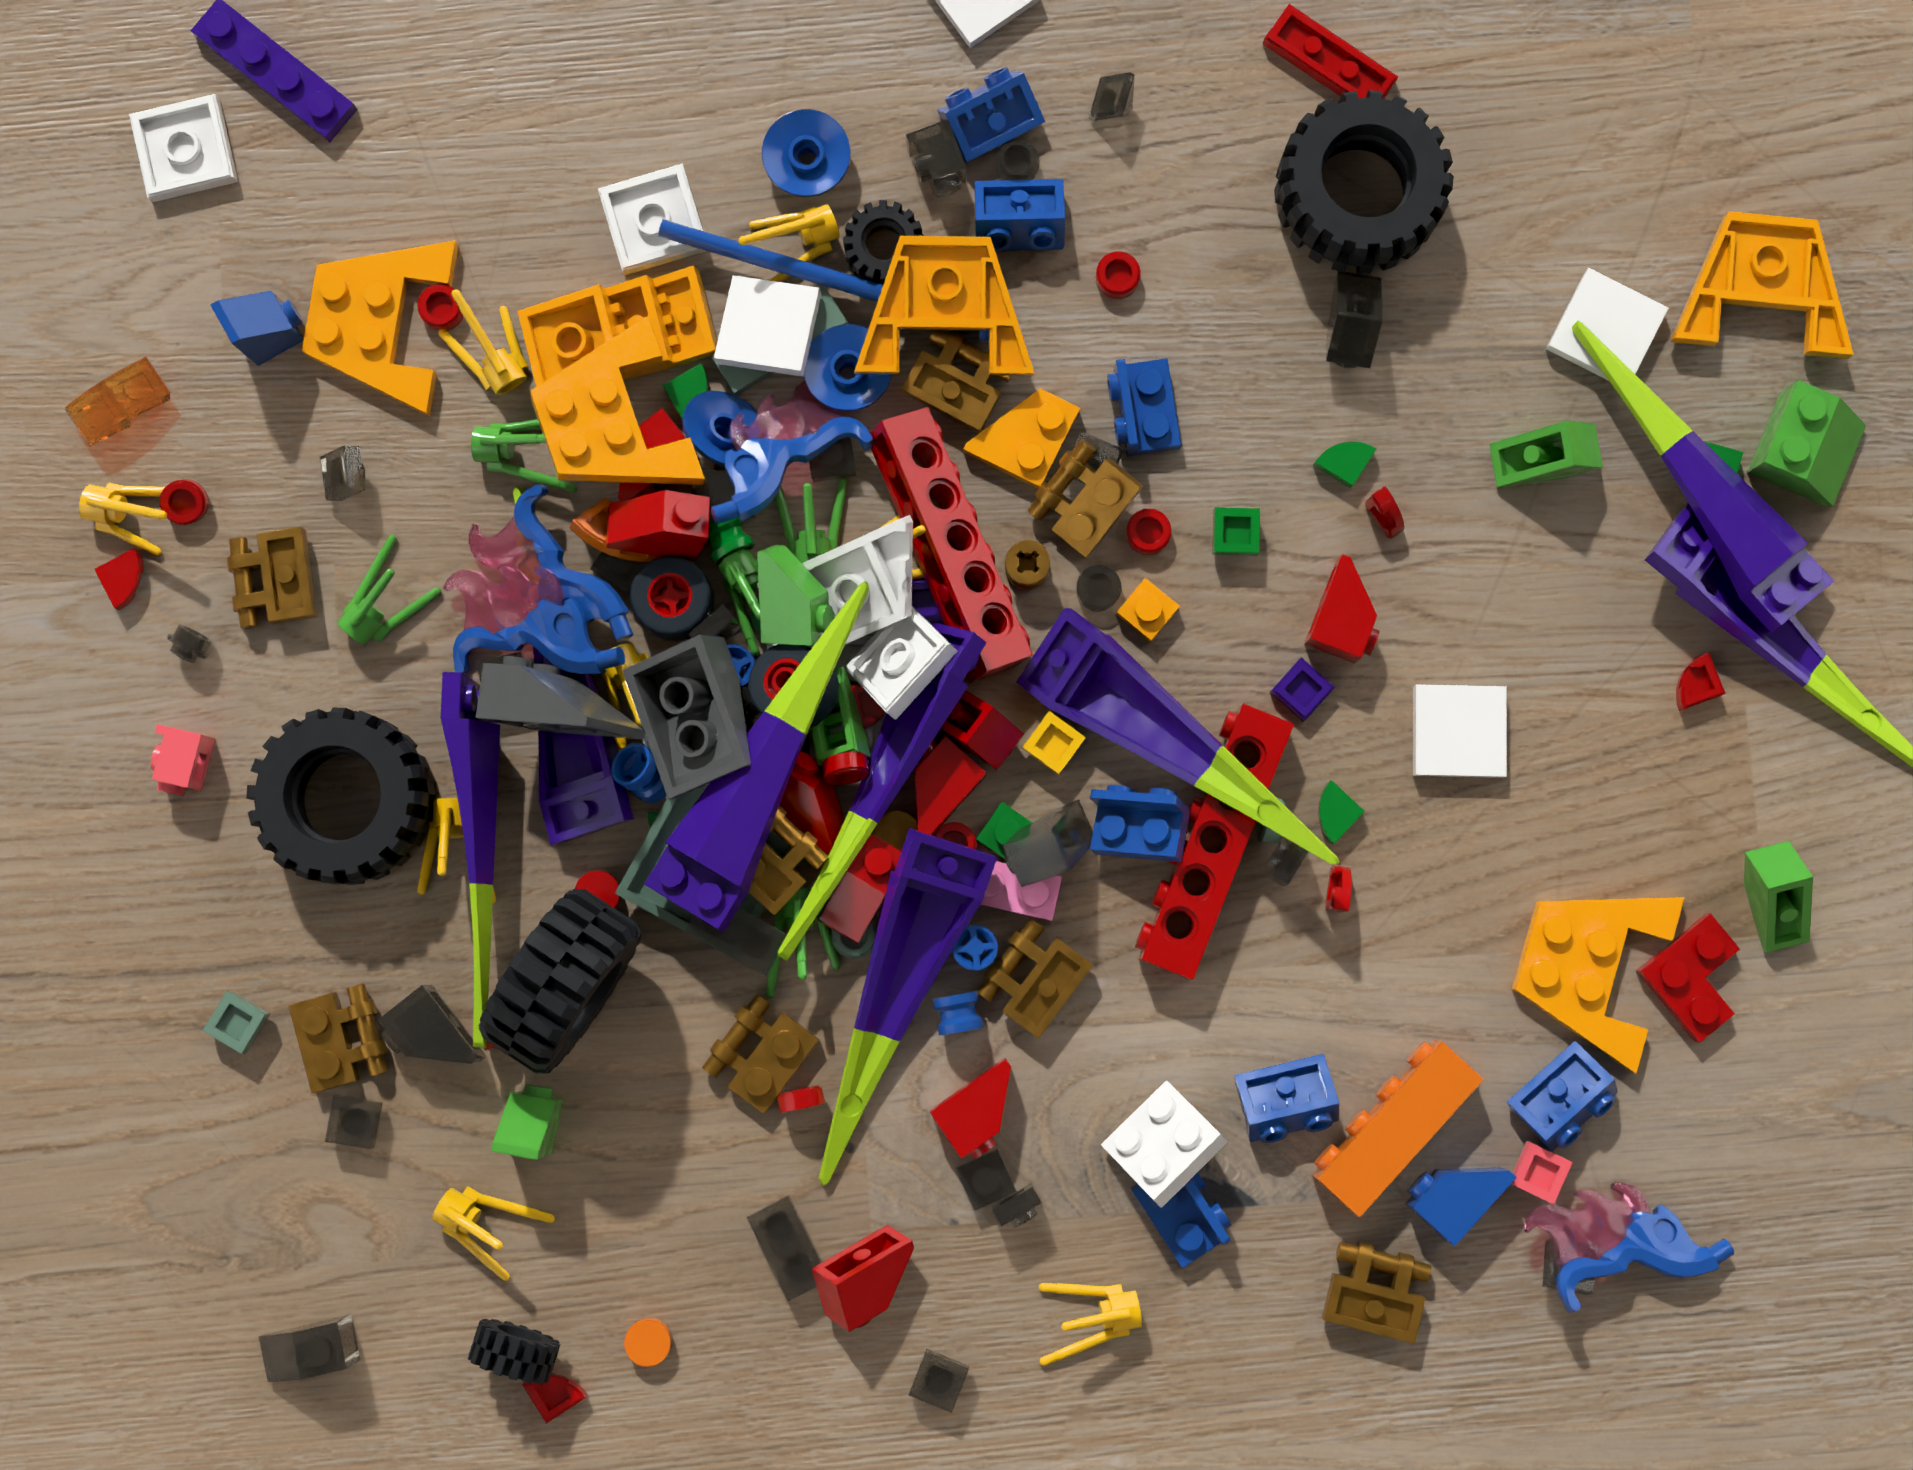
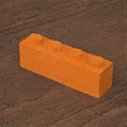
M1433 1040L1430 1045L1426 1041L1422 1042L1407 1058L1406 1061L1411 1066L1399 1079L1395 1075L1390 1077L1377 1091L1376 1096L1380 1100L1368 1113L1364 1109L1358 1112L1345 1127V1130L1349 1133L1348 1136L1338 1147L1333 1143L1330 1144L1314 1162L1318 1169L1312 1176L1359 1218L1484 1080L1443 1041Z

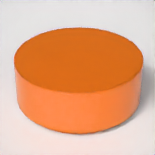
M653 1317L638 1320L626 1333L624 1340L626 1354L631 1361L640 1366L651 1367L659 1364L666 1358L672 1347V1334L669 1327L663 1321Z

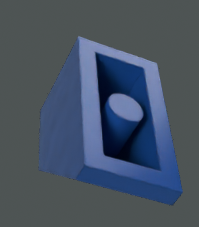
M272 291L222 299L210 305L231 343L257 366L304 340L297 327L303 323L297 309L289 299L283 302Z
M1501 1167L1435 1169L1431 1175L1424 1172L1413 1182L1408 1189L1411 1197L1405 1204L1442 1239L1456 1246L1517 1177L1511 1171Z

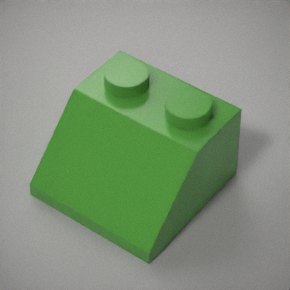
M1797 380L1780 392L1747 473L1831 508L1834 506L1866 425L1840 397Z

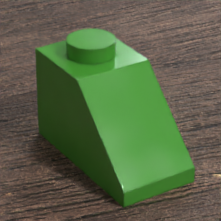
M1563 421L1489 444L1496 486L1500 488L1564 479L1603 468L1595 423Z
M774 545L758 551L761 643L814 645L834 619L833 608L829 605L828 591L785 545Z
M1790 841L1745 852L1744 887L1761 946L1765 953L1810 942L1813 876Z
M525 1084L524 1091L511 1092L496 1131L491 1152L535 1160L552 1154L554 1152L564 1099L552 1097V1088L533 1084Z

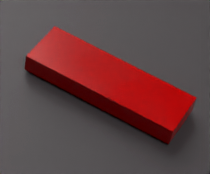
M1288 4L1263 41L1264 46L1340 97L1342 93L1356 91L1358 98H1365L1368 90L1382 91V99H1385L1398 79L1397 75L1291 4Z

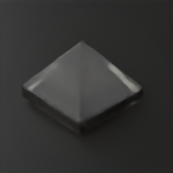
M1128 72L1101 77L1089 118L1093 121L1123 117L1133 109L1135 75Z

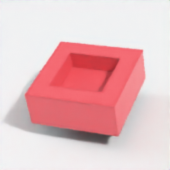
M1526 1141L1512 1172L1517 1178L1511 1185L1551 1204H1555L1573 1162Z

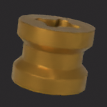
M1033 540L1019 541L1011 546L1005 560L1006 577L1011 584L1019 589L1030 590L1044 583L1050 567V557L1045 547Z

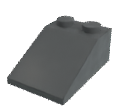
M698 635L622 670L643 730H645L644 733L668 799L677 798L751 765L740 680L724 637Z
M504 656L503 664L483 663L476 718L532 731L642 740L644 738L645 730L579 680L561 676L560 668L557 666L533 664V668H531L532 660L513 656Z

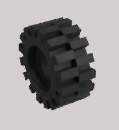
M879 200V206L873 207L870 202L864 205L865 211L862 213L858 210L853 213V221L851 223L847 222L845 227L846 235L843 236L846 260L849 262L850 270L854 275L857 273L860 278L884 284L892 258L879 260L873 257L867 250L869 237L874 232L882 229L891 230L899 237L924 235L922 234V226L919 220H915L914 213L909 208L905 212L902 210V204L894 201L892 207L887 206V200Z
M482 1319L479 1321L468 1360H471V1363L474 1365H479V1368L485 1371L491 1370L493 1374L499 1376L505 1375L509 1379L516 1381L521 1379L526 1383H532L533 1381L537 1384H543V1382H549L561 1344L550 1335H543L541 1331L530 1330L523 1325L517 1326L508 1321L502 1323L496 1319Z

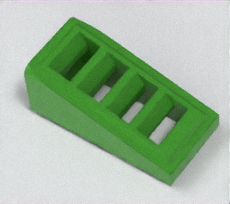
M842 666L835 668L839 682L837 702L833 707L840 706L841 711L828 715L819 725L811 728L816 761L820 766H822V762L826 758L845 752H861L866 754L867 760L871 759L868 741L847 671ZM840 725L844 726V730L830 734L829 729Z

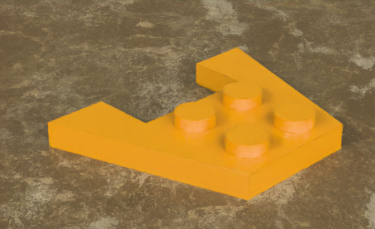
M1728 211L1723 216L1670 342L1715 346L1719 343L1721 304L1804 311L1806 312L1803 355L1849 359L1854 353L1819 221L1815 219Z
M900 236L854 374H899L900 329L989 330V375L1034 376L1035 372L991 237Z
M454 240L316 265L302 352L306 356L430 417L437 373L432 369L397 365L394 363L408 282L452 286L459 248L457 242Z
M648 316L530 391L531 401L558 480L704 485L705 478L691 437L646 449L621 376L622 372L662 361V354Z
M1685 897L1536 902L1512 990L1629 1072L1637 1074L1649 1029L1604 1016L1628 929L1662 940L1673 941Z

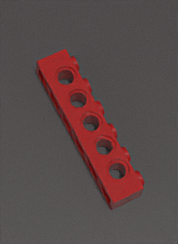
M928 407L881 420L870 432L873 437L871 451L900 519L910 515L913 520V529L920 525H923L926 529L924 534L913 539V551L942 620L947 626L975 632L987 642L979 654L977 665L971 672L966 674L969 684L1015 668L1033 655L1030 649V639L1025 628L1020 625L1012 607L1011 593L1007 586L1002 583L998 574L993 550L985 543L977 524L976 510L965 496L960 484L959 470L949 458L943 444V434L939 424L933 420ZM912 455L922 462L923 467L918 466L914 462ZM929 496L938 501L941 509L932 504ZM947 537L956 543L958 550L950 546ZM964 578L972 582L975 592L967 587ZM982 619L990 624L993 634L984 628Z
M1243 703L1236 713L1228 711L1219 736L1226 739L1223 746L1232 755L1237 745L1245 744L1254 749L1257 756L1254 767L1247 769L1269 789L1294 723ZM1206 792L1203 798L1195 795L1189 808V822L1192 823V826L1185 840L1182 862L1169 861V863L1176 866L1170 881L1161 880L1154 895L1152 905L1159 909L1153 924L1144 922L1135 944V948L1142 950L1139 960L1188 980H1193L1256 822V820L1238 810L1228 811L1223 809L1218 804L1217 798ZM1214 828L1222 834L1224 843L1218 853H1209L1202 848L1200 835L1204 829ZM1189 870L1200 871L1207 880L1206 890L1200 896H1193L1184 889L1183 878ZM1173 912L1183 913L1190 922L1188 934L1181 939L1172 937L1166 929V920Z

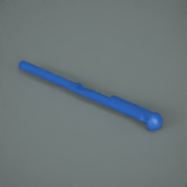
M663 219L660 224L658 237L878 302L883 284L752 245H740L738 241ZM976 330L981 332L979 341H989V330Z

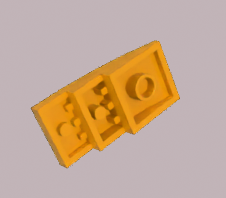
M694 265L653 279L648 275H644L607 288L598 284L517 311L536 387L646 316L650 319L662 354V361L622 372L623 380L710 357L715 354L717 337L700 271Z

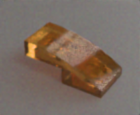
M144 357L88 389L69 403L65 410L88 445L92 446L129 428L130 419L169 401L170 391L147 357Z

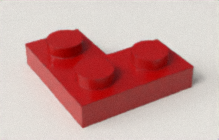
M1711 913L1704 914L1636 970L1694 1042H1702L1735 1014L1706 979L1709 974L1740 950Z

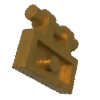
M934 330L929 342L942 348L941 354L937 358L922 350L901 388V393L979 434L982 432L1001 397V391L987 383L992 376L1008 383L1012 376L989 375V350L985 352L966 342L967 337L955 330L952 334L945 330ZM957 357L978 367L974 377L952 366Z
M1081 439L1072 452L1066 451L1060 459L1059 464L1061 467L1048 483L1043 482L1035 492L1037 498L1028 508V512L1036 519L1042 521L1050 509L1057 511L1061 517L1051 530L1087 558L1140 492L1143 485L1110 458L1105 459L1098 470H1095L1087 461L1096 449L1089 442ZM1077 477L1086 485L1072 502L1063 495V492L1073 479Z
M295 527L256 533L259 551L250 553L247 538L229 539L231 556L227 557L228 572L233 573L236 596L232 597L233 611L239 614L241 629L259 627L257 610L261 608H266L268 622L271 624L317 618L307 535L304 528ZM261 568L264 591L254 592L252 571Z
M780 805L770 832L773 830L791 846V849L782 857L768 843H765L749 889V893L773 915L806 882V878L794 868L802 858L815 869H818L828 858V855L816 845L818 840L808 831L805 833L801 832L785 817L787 812Z
M1030 918L1020 933L1015 931L1008 942L1011 945L995 966L991 963L983 975L986 976V979L977 992L990 1003L1001 988L1009 993L1012 997L1002 1012L1039 1039L1092 968L1093 964L1057 937L1046 952L1035 945V942L1045 929ZM1028 956L1037 964L1020 985L1010 976L1023 958Z
M364 983L347 988L351 1006L341 1009L337 992L288 1005L311 1094L359 1081L360 1077L356 1062L366 1060L370 1077L388 1072L383 1055L388 1053L385 1040H379L373 1017L377 1010L374 1000H369ZM353 1020L356 1022L361 1046L356 1048L351 1047L345 1024Z
M757 993L747 1007L743 1005L734 1016L737 1021L722 1041L717 1038L709 1050L712 1054L702 1068L717 1078L727 1064L738 1072L727 1087L761 1113L765 1114L820 1039L784 1012L780 1014L772 1026L762 1019V1016L771 1003ZM754 1031L763 1039L749 1058L746 1059L737 1050L750 1032Z
M1340 1241L1337 1247L1336 1260L1352 1263L1353 1268L1350 1277L1332 1273L1322 1319L1327 1322L1415 1344L1426 1298L1409 1293L1408 1289L1411 1279L1425 1283L1428 1282L1431 1265L1415 1261L1414 1255L1399 1252L1396 1256L1376 1251L1372 1244L1359 1241L1357 1245ZM1370 1268L1393 1274L1391 1288L1367 1282Z

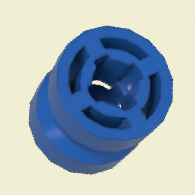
M631 743L617 753L612 763L611 772L613 779L619 785L631 790L637 798L646 803H656L667 796L653 755L648 747L640 743Z

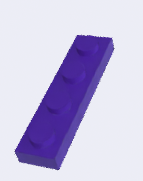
M216 0L190 30L197 39L329 143L358 110L354 103L223 0Z

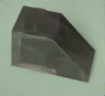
M1337 271L1326 336V361L1333 362L1343 368L1363 367L1370 369L1382 325V278Z
M1080 800L1070 802L1019 829L1003 845L1007 867L1011 873L1017 876L1021 887L1069 872L1090 849L1093 830Z
M421 985L378 1019L385 1029L381 1032L382 1038L396 1054L403 1052L407 1057L468 1064L481 1062L487 1057L481 1048L473 1047V1037L432 985Z
M352 1315L259 1336L268 1382L301 1380L344 1370L360 1361Z

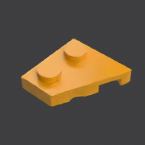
M1040 388L968 441L963 448V453L1038 489L1045 482L1080 412V408Z

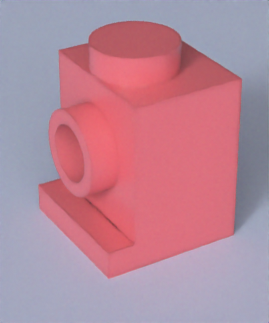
M157 724L155 733L163 735L162 743L155 747L151 758V769L154 771L152 780L158 781L156 790L184 796L186 788L202 791L215 739Z

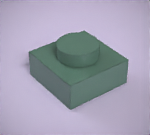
M226 991L203 1031L237 1052L245 1054L249 1051L271 1013L233 991Z

